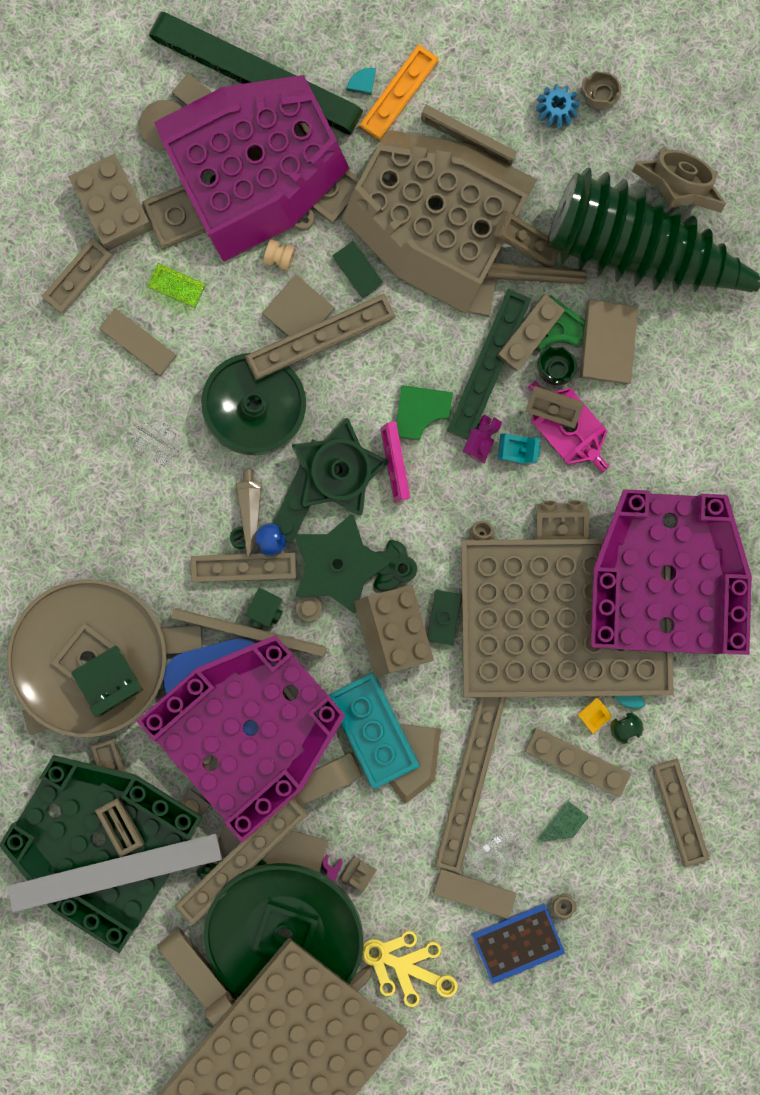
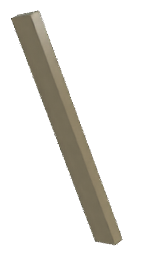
M479 697L434 867L460 874L506 697Z

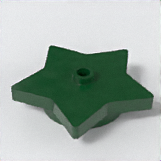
M343 418L323 441L292 444V449L306 473L300 505L306 507L333 501L352 513L361 516L363 514L366 486L388 464V460L360 445L350 420ZM336 464L340 466V472L338 474H335L334 467Z
M349 515L328 534L295 535V540L306 565L296 596H331L352 613H357L354 601L361 598L364 583L386 568L390 562L363 545L354 515ZM340 559L343 562V566L340 569H335L333 567L334 560Z

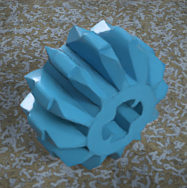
M556 83L554 84L553 91L546 87L544 88V95H538L537 101L539 104L536 105V111L541 112L539 115L540 121L548 119L547 127H551L552 122H556L557 129H561L562 122L569 126L572 122L571 118H577L578 112L575 109L579 108L580 102L574 100L577 95L576 92L567 93L568 85L564 86L563 90H560L559 85ZM555 103L557 106L561 104L562 109L559 107L553 108V104Z

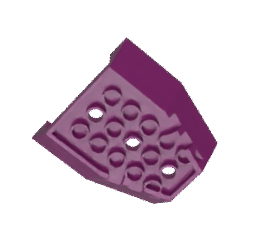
M304 75L221 87L154 122L174 168L223 262L292 228L350 169ZM299 123H306L309 126V133L304 137H299L295 134V127ZM252 147H260L262 149V157L257 161L250 160L248 157V152ZM212 170L216 174L214 183L204 184L202 181L203 173Z
M622 490L593 567L591 647L698 654H750L752 575L728 495L700 494L698 496L652 494L647 490ZM665 514L674 516L676 523L673 528L664 526L662 520ZM664 566H670L674 571V576L670 581L663 579L661 576V569ZM663 618H668L672 622V629L668 633L662 632L659 628V622Z
M275 635L196 668L136 722L153 741H156L220 814L225 820L224 823L242 843L304 788L344 719L345 714ZM294 685L297 687L299 694L295 700L290 701L284 697L283 690L286 686ZM254 720L257 722L259 729L255 735L250 736L244 732L243 726L246 721ZM213 755L218 759V767L215 770L210 771L204 767L203 761L206 756Z

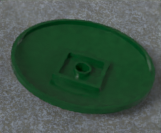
M289 863L260 865L235 876L223 886L215 897L205 922L204 943L206 953L218 978L236 996L239 997L288 939L279 934L281 928L290 929L293 935L288 938L296 942L348 984L351 983L356 975L364 947V933L360 916L345 891L320 872Z

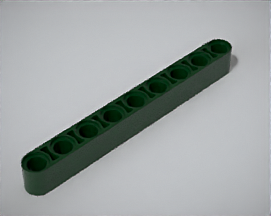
M166 12L159 13L148 35L155 42L241 84L296 76ZM307 81L329 126L347 135H352L363 110L356 104Z

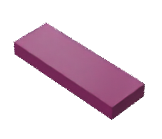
M389 422L383 425L380 430L385 457L388 460L387 468L393 500L395 503L410 499L397 423Z

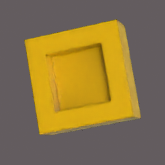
M596 698L578 714V717L587 729L594 734L612 718V715L604 704Z

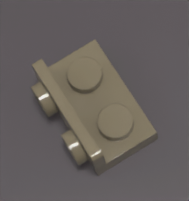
M547 500L541 504H535L536 539H589L590 512L587 503L579 500H570L567 503Z

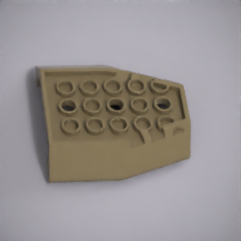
M389 130L378 144L359 179L344 211L342 220L397 278L466 314L504 243L494 236L502 212L508 211L518 217L537 179L468 143ZM386 174H393L397 182L393 186H387L383 183L382 177ZM438 198L441 200L443 207L437 211L432 210L428 205L429 200ZM485 223L488 226L489 232L485 235L477 234L474 230L475 224Z

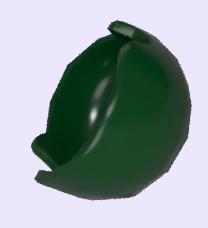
M547 346L540 353L537 363L539 376L544 382L551 385L567 384L575 376L577 368L574 355L564 347Z

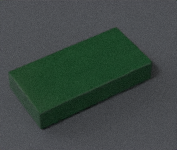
M354 241L332 255L362 299L383 285V281Z

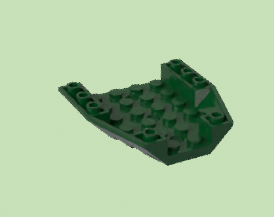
M53 755L40 776V779H42L41 783L20 818L11 824L0 842V848L26 880L29 881L120 858L95 812L96 809L118 797L121 798L145 843L124 856L191 840L203 816L135 774ZM51 804H57L61 808L59 818L50 816L48 809ZM114 806V809H115L117 815L119 816V818H120V820H121V822H122L124 828L126 829V831H127V833H128V835H129V837H130L132 843L134 844L135 841L133 840V838H132V836H131V834H130V832H129L127 826L125 825V823H124V821H123V819H122L120 813L118 812L116 806ZM108 810L104 811L123 848H127ZM95 832L104 834L106 841L103 846H98L93 842V834ZM171 873L47 905L54 913L120 953L140 925Z

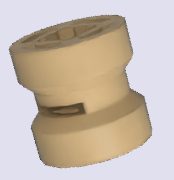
M270 239L265 251L263 264L272 266L276 262V265L281 270L289 271L296 247L289 244L280 247L279 241Z

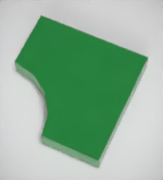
M551 295L550 298L565 311L536 347V350L539 352L554 343H568L577 347L583 339L585 320Z
M402 385L396 421L399 438L420 441L423 431L429 424L440 419H449L453 392Z

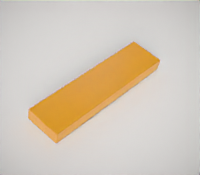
M418 44L359 124V128L380 142L439 62V58Z

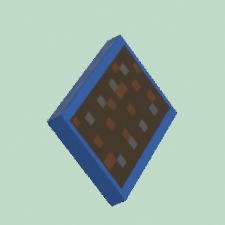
M545 903L471 933L492 984L565 954Z

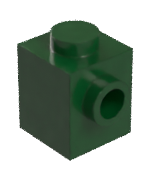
M259 587L245 616L250 618L248 623L261 630L264 625L269 628L272 623L277 625L283 613L279 609L283 599Z

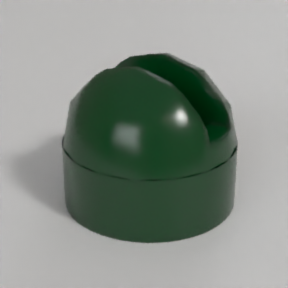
M243 527L233 529L230 534V542L237 549L246 548L245 540L239 543L234 542L244 536Z

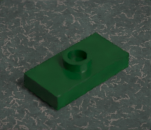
M442 590L435 591L428 632L429 642L453 646L462 594Z

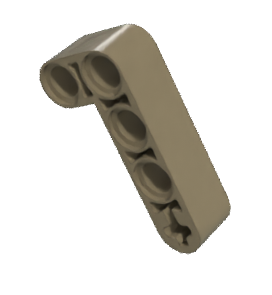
M351 752L314 769L304 788L294 796L295 800L302 806L360 778L361 774Z
M177 928L157 944L158 949L206 1008L205 1014L211 1024L215 1026L237 1000V997L221 982L212 966L180 928Z

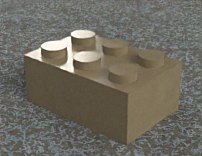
M115 153L68 176L102 245L107 251L153 229Z
M413 585L370 595L354 601L375 677L434 661Z

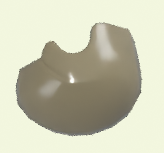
M595 71L590 77L583 79L582 95L586 104L593 109L605 110L612 107L620 99L621 84L613 74Z

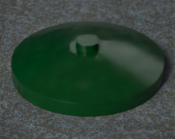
M250 353L236 355L217 366L205 383L202 392V415L204 422L212 436L231 451L244 455L272 453L287 445L302 426L306 411V396L303 385L297 374L289 366L256 381L245 360V356Z

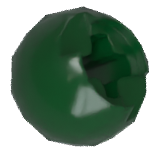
M632 712L627 713V717L620 721L614 719L611 722V734L621 744L628 743L627 740L633 736L639 738L643 734V722Z

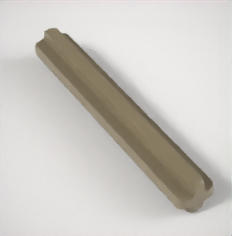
M492 263L486 275L487 278L570 284H584L587 278L586 270L584 269L579 271V269L498 263Z

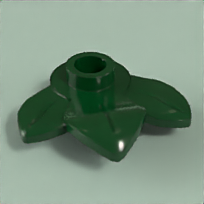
M389 540L386 551L376 552L387 559L390 564L378 573L374 582V588L382 591L393 590L401 582H409L416 576L417 564L412 558L408 557L407 548L401 542ZM406 564L408 569L405 573L402 574L400 572L401 565Z

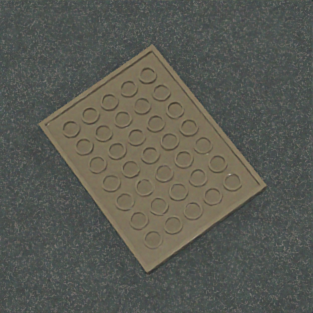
M604 539L461 540L463 698L674 695L673 652L591 647L593 567ZM664 566L661 569V576L668 581L671 580L670 566ZM668 618L661 619L659 622L660 630L664 633L670 632L672 622Z
M288 938L157 1095H356L408 1031L296 942Z

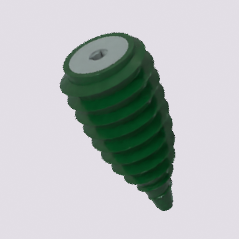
M588 167L581 174L576 172L570 179L557 207L547 240L548 248L560 252L561 265L570 256L578 258L579 271L588 262L597 264V277L606 268L615 269L616 282L625 273L633 274L634 287L643 278H652L654 291L663 281L672 282L673 293L678 290L681 284H693L694 293L699 286L714 287V290L726 288L750 293L753 291L758 292L760 289L759 273L741 263L738 257L734 258L727 253L724 243L718 246L713 243L711 229H705L701 233L697 232L698 224L695 216H690L682 222L680 207L670 208L667 212H664V201L661 196H657L650 203H647L646 191L643 187L636 190L632 195L628 194V182L626 179L621 180L615 187L610 186L609 172L603 173L595 180L592 178L591 168Z

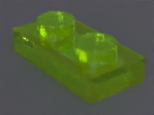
M160 263L157 264L147 285L148 288L194 309L206 287L205 283Z

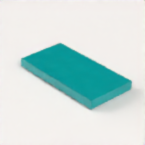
M374 672L328 695L345 714L341 726L373 790L421 767L378 678L374 676Z

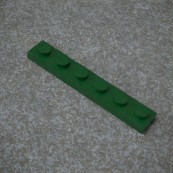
M510 289L507 290L447 432L468 440L472 429H476L504 365V361L496 355L522 323L532 300L531 298Z

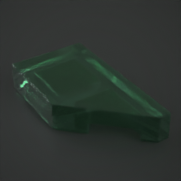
M567 800L538 839L540 841L573 838L589 816Z

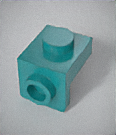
M506 433L500 434L497 460L524 465L537 463L540 455V438H527Z

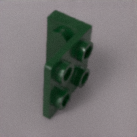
M118 646L108 649L71 673L90 704V710L96 718L101 717L144 691Z

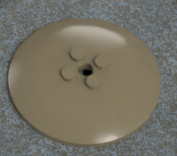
M92 579L69 581L57 585L33 600L18 618L11 633L7 650L9 680L18 701L28 714L37 722L55 732L83 738L99 737L117 732L143 715L161 688L167 661L165 639L161 627L147 605L132 592L119 585ZM118 646L144 691L101 717L96 718L90 710V704L71 673L83 665L81 657L85 652H93L95 657L108 649Z

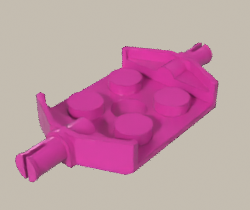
M536 380L528 386L531 391L534 386L542 388ZM571 388L553 391L581 401ZM585 404L577 421L576 431L570 433L566 432L560 423L533 415L530 423L535 425L565 460L566 465L590 461L598 468L601 474L610 467L600 456V449L607 430Z

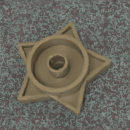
M662 147L657 160L638 161L632 170L633 173L657 187L671 208L694 204L721 213L726 205V202L714 187L718 172L692 154Z

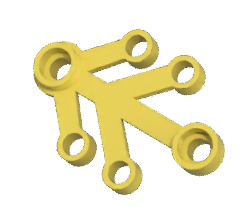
M411 930L404 931L400 937L385 943L378 939H370L364 943L362 959L366 964L374 966L380 982V992L384 996L393 995L396 989L395 983L388 977L384 963L395 968L404 992V1002L409 1007L417 1006L420 1001L419 994L414 990L409 975L436 986L438 993L443 997H451L456 993L458 985L452 975L444 974L439 976L413 964L429 957H438L441 953V947L438 942L430 941L424 948L401 957L392 955L389 952L403 946H414L417 942L415 932ZM405 935H413L414 941L406 943L404 941ZM436 945L438 952L430 954L428 952L429 946ZM371 948H377L379 955L372 957L369 954ZM449 980L452 983L451 987L443 989L441 986L443 981ZM385 983H390L393 986L390 992L383 990L382 987ZM409 994L416 995L417 1000L414 1003L407 1001Z

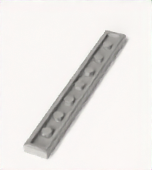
M212 834L9 885L7 890L12 912H17L223 859L217 834Z

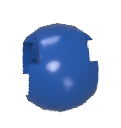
M266 523L256 531L255 541L256 545H260L261 554L276 556L286 547L285 535H281L279 525Z

